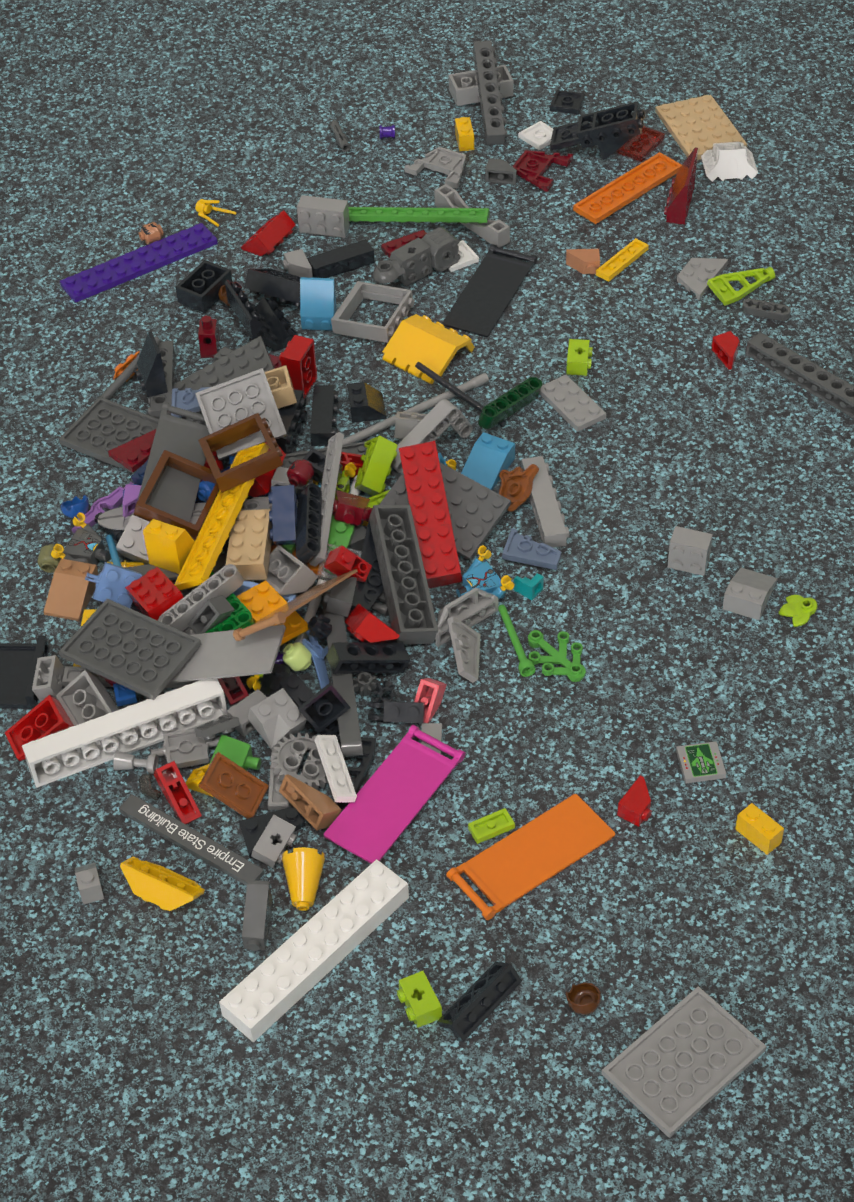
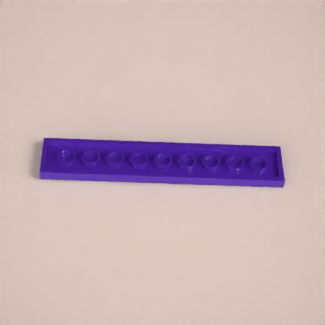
M200 223L60 281V285L76 303L217 245V238L203 223Z

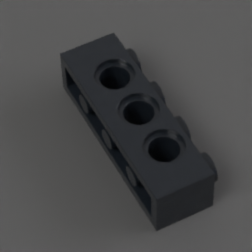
M333 642L326 655L333 674H360L363 672L404 673L410 662L403 642Z

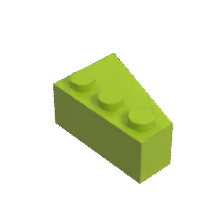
M377 436L364 443V447L367 450L366 454L361 456V460L364 463L362 469H358L355 488L371 496L384 491L386 486L384 482L391 472L390 466L396 458L398 444L382 436Z

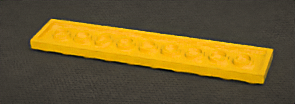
M262 443L238 451L230 469L266 453L269 449L268 445ZM254 479L223 493L219 490L174 584L179 590L201 585L209 578L219 554L222 552V548L229 537V533L235 524V520L242 509L241 507L248 497V492L254 484Z

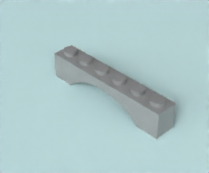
M448 184L434 190L436 207L469 208L458 192ZM500 219L488 220L487 223H461L490 244L497 245L499 248L510 242V226Z

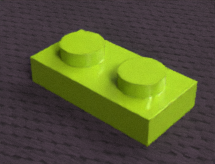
M506 808L468 823V830L477 844L515 828V823Z

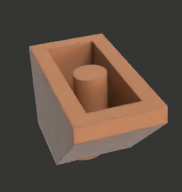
M566 249V265L582 274H596V270L600 267L599 249Z

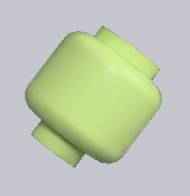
M300 642L289 643L283 650V661L294 671H304L312 663V654Z

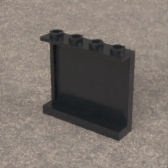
M38 636L37 643H0V709H33L38 705L39 699L32 691L37 659L47 657L49 653L46 636Z

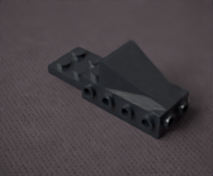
M637 101L580 115L578 122L553 128L550 142L551 150H560L564 147L576 146L578 144H581L582 148H591L597 145L602 159H607L632 137L642 133V128L644 127L643 119L645 118L644 109H641Z

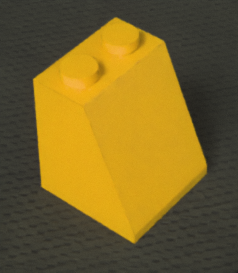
M153 519L143 530L149 564L180 574L195 541L185 529Z

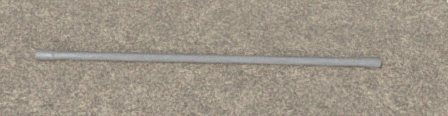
M483 373L457 386V388L465 393L488 383L489 378L486 373ZM448 390L403 412L421 413L436 406L441 400H449L456 397V395ZM396 415L344 438L343 445L357 443L395 425Z

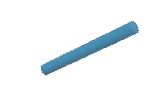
M109 534L106 536V542L114 565L122 567L113 536Z

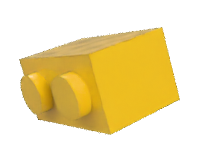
M470 117L456 118L455 135L459 151L474 150V132Z
M753 803L737 815L735 830L766 855L782 843L784 828Z

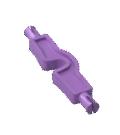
M118 487L108 496L95 501L91 509L85 514L84 522L92 527L96 524L94 519L97 518L95 516L100 512H105L103 508L110 510L117 508L123 502V490L125 487ZM74 526L72 532L75 533L78 528L82 529V527Z

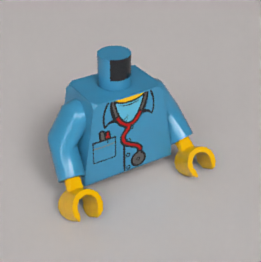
M484 545L478 548L479 558H475L469 569L462 576L463 587L456 589L458 597L474 588H479L496 595L499 600L505 597L506 589L512 590L514 588V583L511 581L512 578L505 575L500 579L489 563L483 561L491 557V551L489 549L486 551L487 548Z

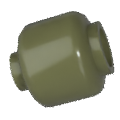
M55 544L43 546L37 559L39 567L48 573L54 572L61 560L60 557L55 559L51 556Z

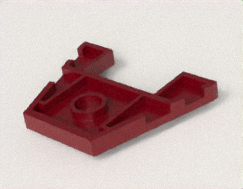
M525 150L512 167L517 170L518 176L548 192L553 185V179L542 175L552 163L568 167L573 160V154L568 153L567 156H562L560 153L554 152L553 155H548L543 151Z

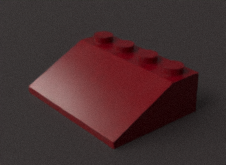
M696 147L677 171L676 178L672 179V187H670L664 209L666 222L685 225L695 188L698 148Z

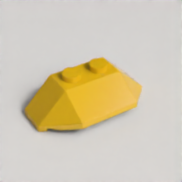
M131 857L120 865L133 893L146 902L158 905L163 910H174L198 898L205 891L197 882L163 866L148 861H141L136 857Z

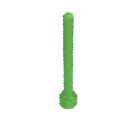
M500 605L498 610L520 661L518 666L520 674L523 677L531 676L535 673V666L525 655L505 605Z

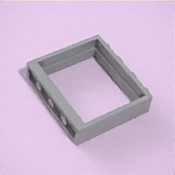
M357 281L331 319L333 333L388 343L402 320L407 317L410 308L414 306L415 299H413L412 290ZM363 298L399 304L385 327L349 321Z

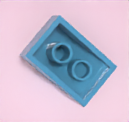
M301 277L300 317L302 329L333 331L331 319L337 312L334 279Z
M483 432L475 442L461 474L493 490L500 480L499 473L502 470H507L515 459V443Z

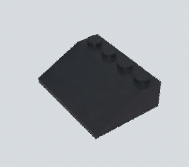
M271 268L248 269L244 288L249 289L250 293L258 295L263 293L264 297L271 299L277 297L281 302L288 303L291 301L294 302L293 305L300 307L301 277Z

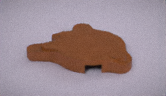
M531 464L524 472L521 467H516L510 472L502 470L499 473L501 479L499 494L511 500V505L507 511L513 512L530 496L533 479L539 471L537 465Z

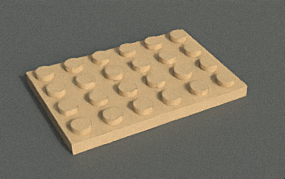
M711 95L655 107L656 114L687 158L696 147L698 148L697 160H701V156L706 150H713V143L742 142L747 147L745 140Z

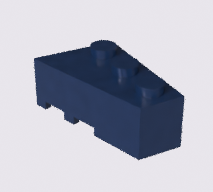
M294 485L271 486L272 492L268 494L269 504H272V510L269 511V520L273 523V529H270V540H273L276 546L296 545L297 499L299 494Z

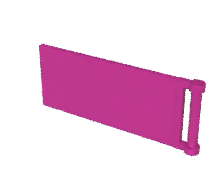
M412 725L401 742L356 794L355 802H350L325 831L324 837L370 864L376 859L380 861L458 763L463 761L466 752L461 749L456 750L420 731L419 727ZM417 737L454 758L451 760L412 738Z

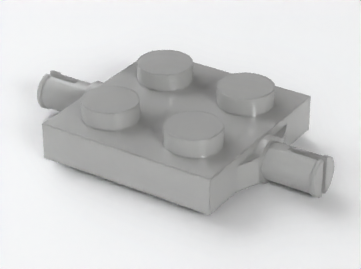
M195 728L163 733V748L151 749V754H157L158 757L165 756L167 763L175 761L178 768L209 763V747L217 746L220 737L204 740V738L196 737Z

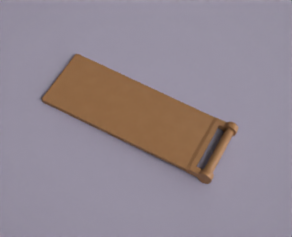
M357 569L312 587L249 627L234 630V639L241 641L246 636L267 627L285 623L286 617L292 612L358 572Z

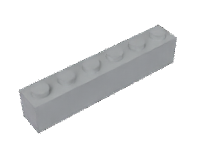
M543 456L521 459L523 472L531 464L539 467V471L533 479L529 499L542 542L553 548L566 546L567 538H569V529L564 526L565 517L564 514L560 513L561 504L560 501L556 500L557 491L556 488L552 487V475H548V463L544 462Z

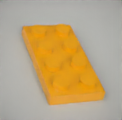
M266 580L236 596L251 612L255 623L288 603ZM296 611L286 617L285 623L280 624L286 627L281 645L309 630L308 623Z

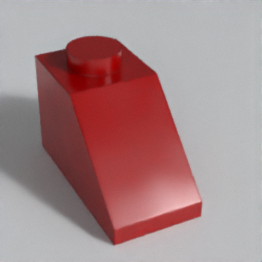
M731 331L713 337L712 351L728 370L733 368L738 355L740 341Z
M640 775L620 800L617 816L638 827L643 821H647L652 813V810H650L651 799L643 776Z

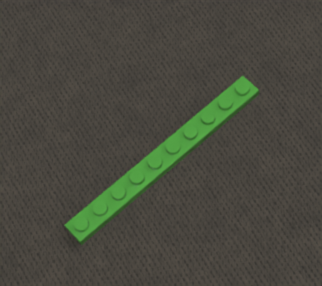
M348 207L349 221L487 223L490 215L489 208Z

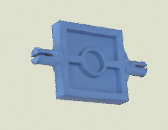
M105 562L98 576L87 572L85 580L95 583L96 588L93 599L101 602L110 599L130 608L133 600L125 587L130 585L132 581L141 578L142 573Z

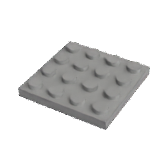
M263 368L195 393L210 434L259 413L261 419H266L275 440L287 436ZM260 430L216 450L218 459L223 460L236 455L240 450L266 441Z

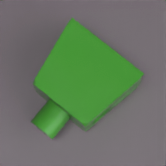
M221 735L211 761L215 754L219 752L246 771L248 768L259 770L261 758L253 757L250 744Z

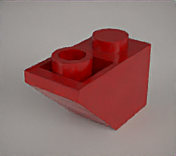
M342 545L330 551L324 568L336 576L357 569L358 572L347 579L356 577L357 581L361 582L366 581L372 567L371 564Z

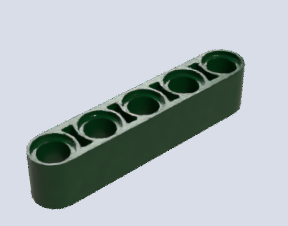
M530 377L484 406L478 419L479 426L484 429H490L534 401L541 390L542 381L536 377Z

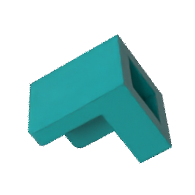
M537 573L531 580L527 577L522 579L516 576L514 578V591L533 600L543 590L544 576Z

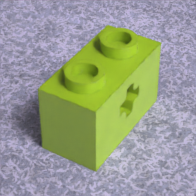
M569 339L566 375L587 376V371L591 369L592 358L589 357H592L593 347H589L590 340Z
M424 971L398 980L399 990L396 991L401 1003L405 1002L408 1019L410 1022L414 1021L417 1028L439 1020L442 1017V1006Z

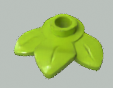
M800 595L786 597L787 603L781 607L779 615L793 617V626L799 627L807 623L810 616L816 612L817 602L813 598H804Z

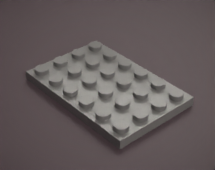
M698 986L602 1069V1075L670 1138L766 1051L767 1046Z

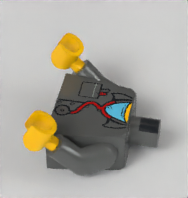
M81 512L77 514L80 520L74 517L73 524L77 527L81 526L82 529H77L65 548L61 544H55L51 552V556L55 559L60 557L61 559L95 565L99 560L108 562L110 559V552L105 550L102 538L88 523L84 522L85 515Z

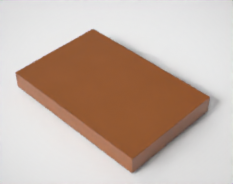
M217 752L198 787L248 819L254 817L269 785Z

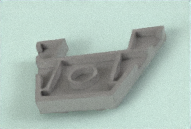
M438 147L425 154V158L415 160L411 166L406 165L404 172L417 176L424 167L432 171H438L448 175L445 179V184L457 189L466 163V155Z

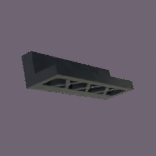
M495 961L437 1021L439 1026L451 1029L457 1040L464 1042L522 982L512 964Z

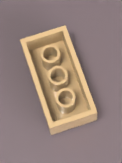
M287 366L266 371L265 375L277 408L297 403Z
M270 509L241 510L230 531L225 566L228 564L235 565L244 581L267 580L272 545L270 529H273V523L269 520Z

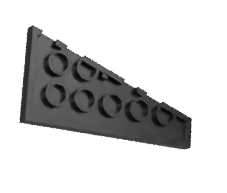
M368 520L360 558L371 564L372 567L365 582L356 581L351 610H354L359 603L370 611L384 591L370 521Z

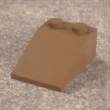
M61 559L53 575L43 611L44 615L80 621L84 609H86L96 588L94 582L85 580L87 572L98 576L97 565Z

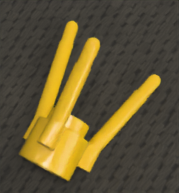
M200 199L195 206L196 211L199 212L198 216L205 218L217 227H219V224L205 214L215 210L236 215L235 211L210 205L220 203L219 200Z

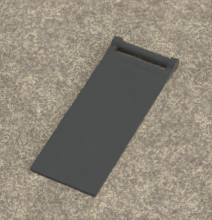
M166 402L163 403L138 499L164 450L204 466L206 457L198 440L210 435L207 426L167 415L166 413L169 412L206 423L202 414L170 406ZM167 465L147 505L190 522L201 479Z

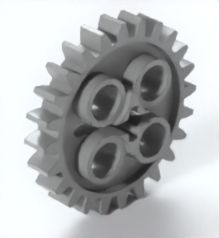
M298 732L297 737L290 734L288 739L283 737L282 741H277L270 757L272 761L270 767L274 768L273 774H279L278 781L283 780L285 775L289 774L318 790L319 786L325 788L328 780L315 743L316 735L309 738L308 733H306L305 737H302L300 732ZM310 750V753L308 755L307 760L305 761L301 774L297 775L299 767L303 762L306 751Z

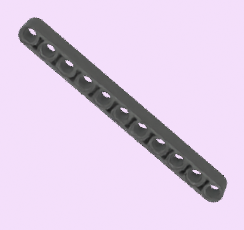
M321 595L323 614L331 619L329 624L332 625V631L327 637L329 651L333 642H347L344 616L325 611L327 603H323L325 595ZM331 669L333 686L351 707L337 718L343 757L363 755L352 674H333Z

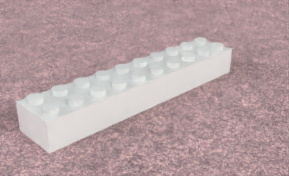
M218 679L200 680L159 695L155 700L146 699L140 703L127 706L118 711L22 745L36 788L113 760L117 750L129 754L164 741L163 733L196 728L209 721H218L219 716L227 715L224 691Z
M376 859L219 1001L222 1016L248 1039L255 1042L409 898L408 883Z

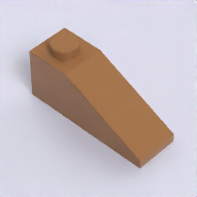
M289 774L285 775L279 792L316 830L330 827L333 821L340 815L342 809L324 793Z

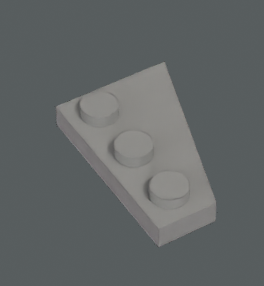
M452 616L447 621L458 674L474 683L478 680L481 634Z

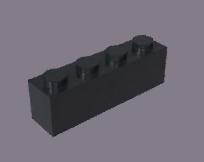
M366 239L307 258L312 267L313 278H329L375 263L374 249Z
M314 385L310 427L311 446H328V440L336 434V428L334 427H337V416L335 415H338V404L335 403L339 402L338 392H335V385Z

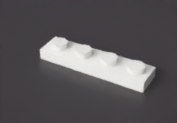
M317 735L315 743L334 801L355 802L357 795L336 735Z

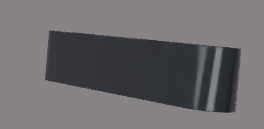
M314 483L308 484L298 495L296 557L302 563L310 562L320 551L322 491Z

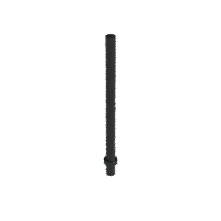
M421 362L416 363L415 367L479 412H482L484 407L482 404ZM503 420L498 425L504 427L507 422Z

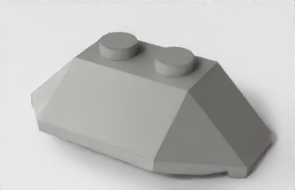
M474 588L444 606L438 612V633H436L435 645L439 647L451 640L448 618L454 616L471 628L498 611V597L479 588Z

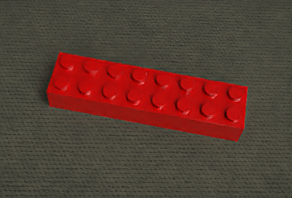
M431 441L401 447L399 452L407 495L428 587L434 588L463 582L436 442Z

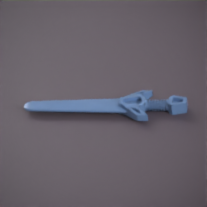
M307 630L305 633L309 636L310 642L304 638L302 644L312 654V660L322 689L329 684L324 660L328 653V648L323 649L318 644L317 638L309 635L311 630Z

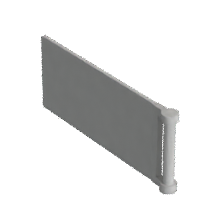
M285 625L270 626L246 636L241 641L234 639V630L193 634L191 636L200 639L202 645L169 683L269 674L273 670L286 627Z

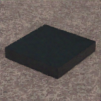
M556 90L550 104V111L579 115L585 100V94Z

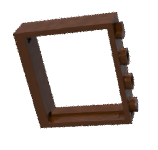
M259 413L198 440L222 493L283 465L280 459L283 456L266 419H261ZM261 430L270 451L221 473L212 452Z
M164 450L136 503L134 515L149 522L155 519L183 528L195 541L220 488L211 469ZM167 465L203 481L215 484L196 524L147 505Z

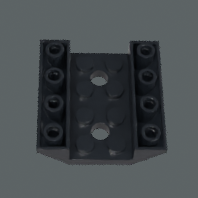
M228 280L225 281L227 301L252 340L261 336L265 345L276 351L286 348L288 342L292 340L294 335H297V332L284 317V312L278 308V303L273 299L269 300L263 297L255 306L249 302L248 296L242 291L240 284L237 282L232 283Z

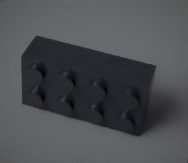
M294 390L297 403L278 408L287 436L276 439V442L285 454L294 453V447L298 445L299 433L303 431V422L307 420L308 414L305 411L306 398H304L302 390Z

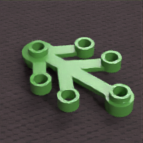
M533 630L529 633V646L532 648L541 647L550 655L540 656V653L537 651L529 653V660L534 665L543 663V675H567L573 682H579L585 677L586 669L580 664V655L583 652L581 643L575 642L571 645V653L573 654V662L571 663L566 658L567 643L569 642V634L567 632L561 631L558 633L559 652L544 640L543 634L540 631ZM553 664H561L563 667H554Z

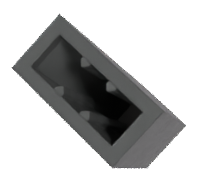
M247 881L242 929L244 949L251 951L266 950L273 910L269 881Z

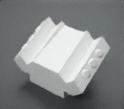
M742 142L713 143V150H706L701 156L706 176L712 182L717 177L722 181L733 178H740L742 180L746 175L753 179L758 174L753 154Z

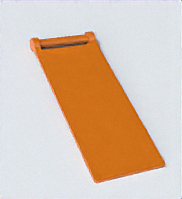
M573 794L458 867L451 868L446 876L450 881H454L480 909L482 916L486 920H490L506 906L615 837V832L577 794ZM464 872L494 906H488L460 874Z

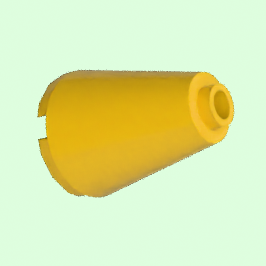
M293 848V853L288 854L287 850L282 854V863L291 902L300 911L309 910V907L314 905L325 861L324 853L322 852L320 855L318 850L314 848Z

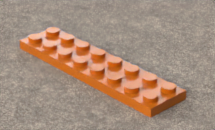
M659 152L574 204L573 211L597 224L677 174L682 165Z

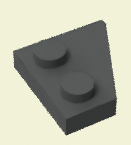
M221 715L218 721H209L194 730L196 737L209 740L215 738L217 733L234 731V727L240 726L238 717Z

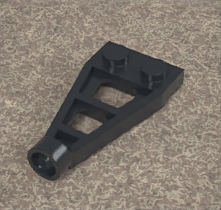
M336 735L339 746L341 748L340 736ZM361 737L363 755L349 757L362 758L358 768L347 767L349 775L357 776L353 784L356 794L374 760L376 738ZM337 802V805L344 810L350 802Z

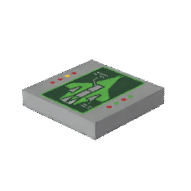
M717 741L676 746V753L685 784L726 778V771Z

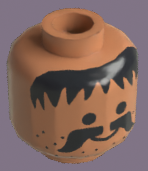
M155 222L142 225L141 232H139L140 240L144 241L147 245L161 240L164 236L162 227Z

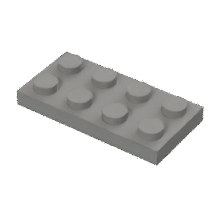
M567 375L542 385L539 394L577 432L606 419V412Z

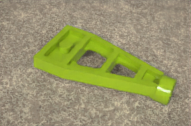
M768 267L765 269L760 268L722 274L708 279L707 285L723 305L726 306L741 300L765 282L775 279V272L772 267ZM754 277L756 282L749 284L745 278ZM739 281L743 288L735 291L729 282Z

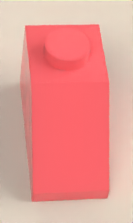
M431 678L421 679L414 701L425 702L424 723L431 721L442 702L447 685Z

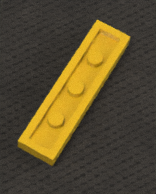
M635 238L596 270V276L609 282L648 250L649 245Z

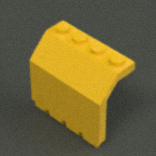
M415 314L402 320L382 351L384 353L382 360L433 384L434 380L415 367L417 362H421L439 376H442L459 349L466 347L472 353L475 346L471 342L472 339L467 335L461 336L456 330L452 328L447 329L440 322L434 323L425 315L419 316Z

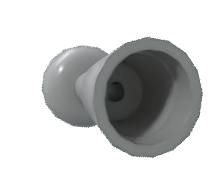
M117 750L114 755L113 768L115 771L131 770L134 767H145L149 774H154L155 769L158 768L159 757L157 754H151L147 759H137L135 755Z

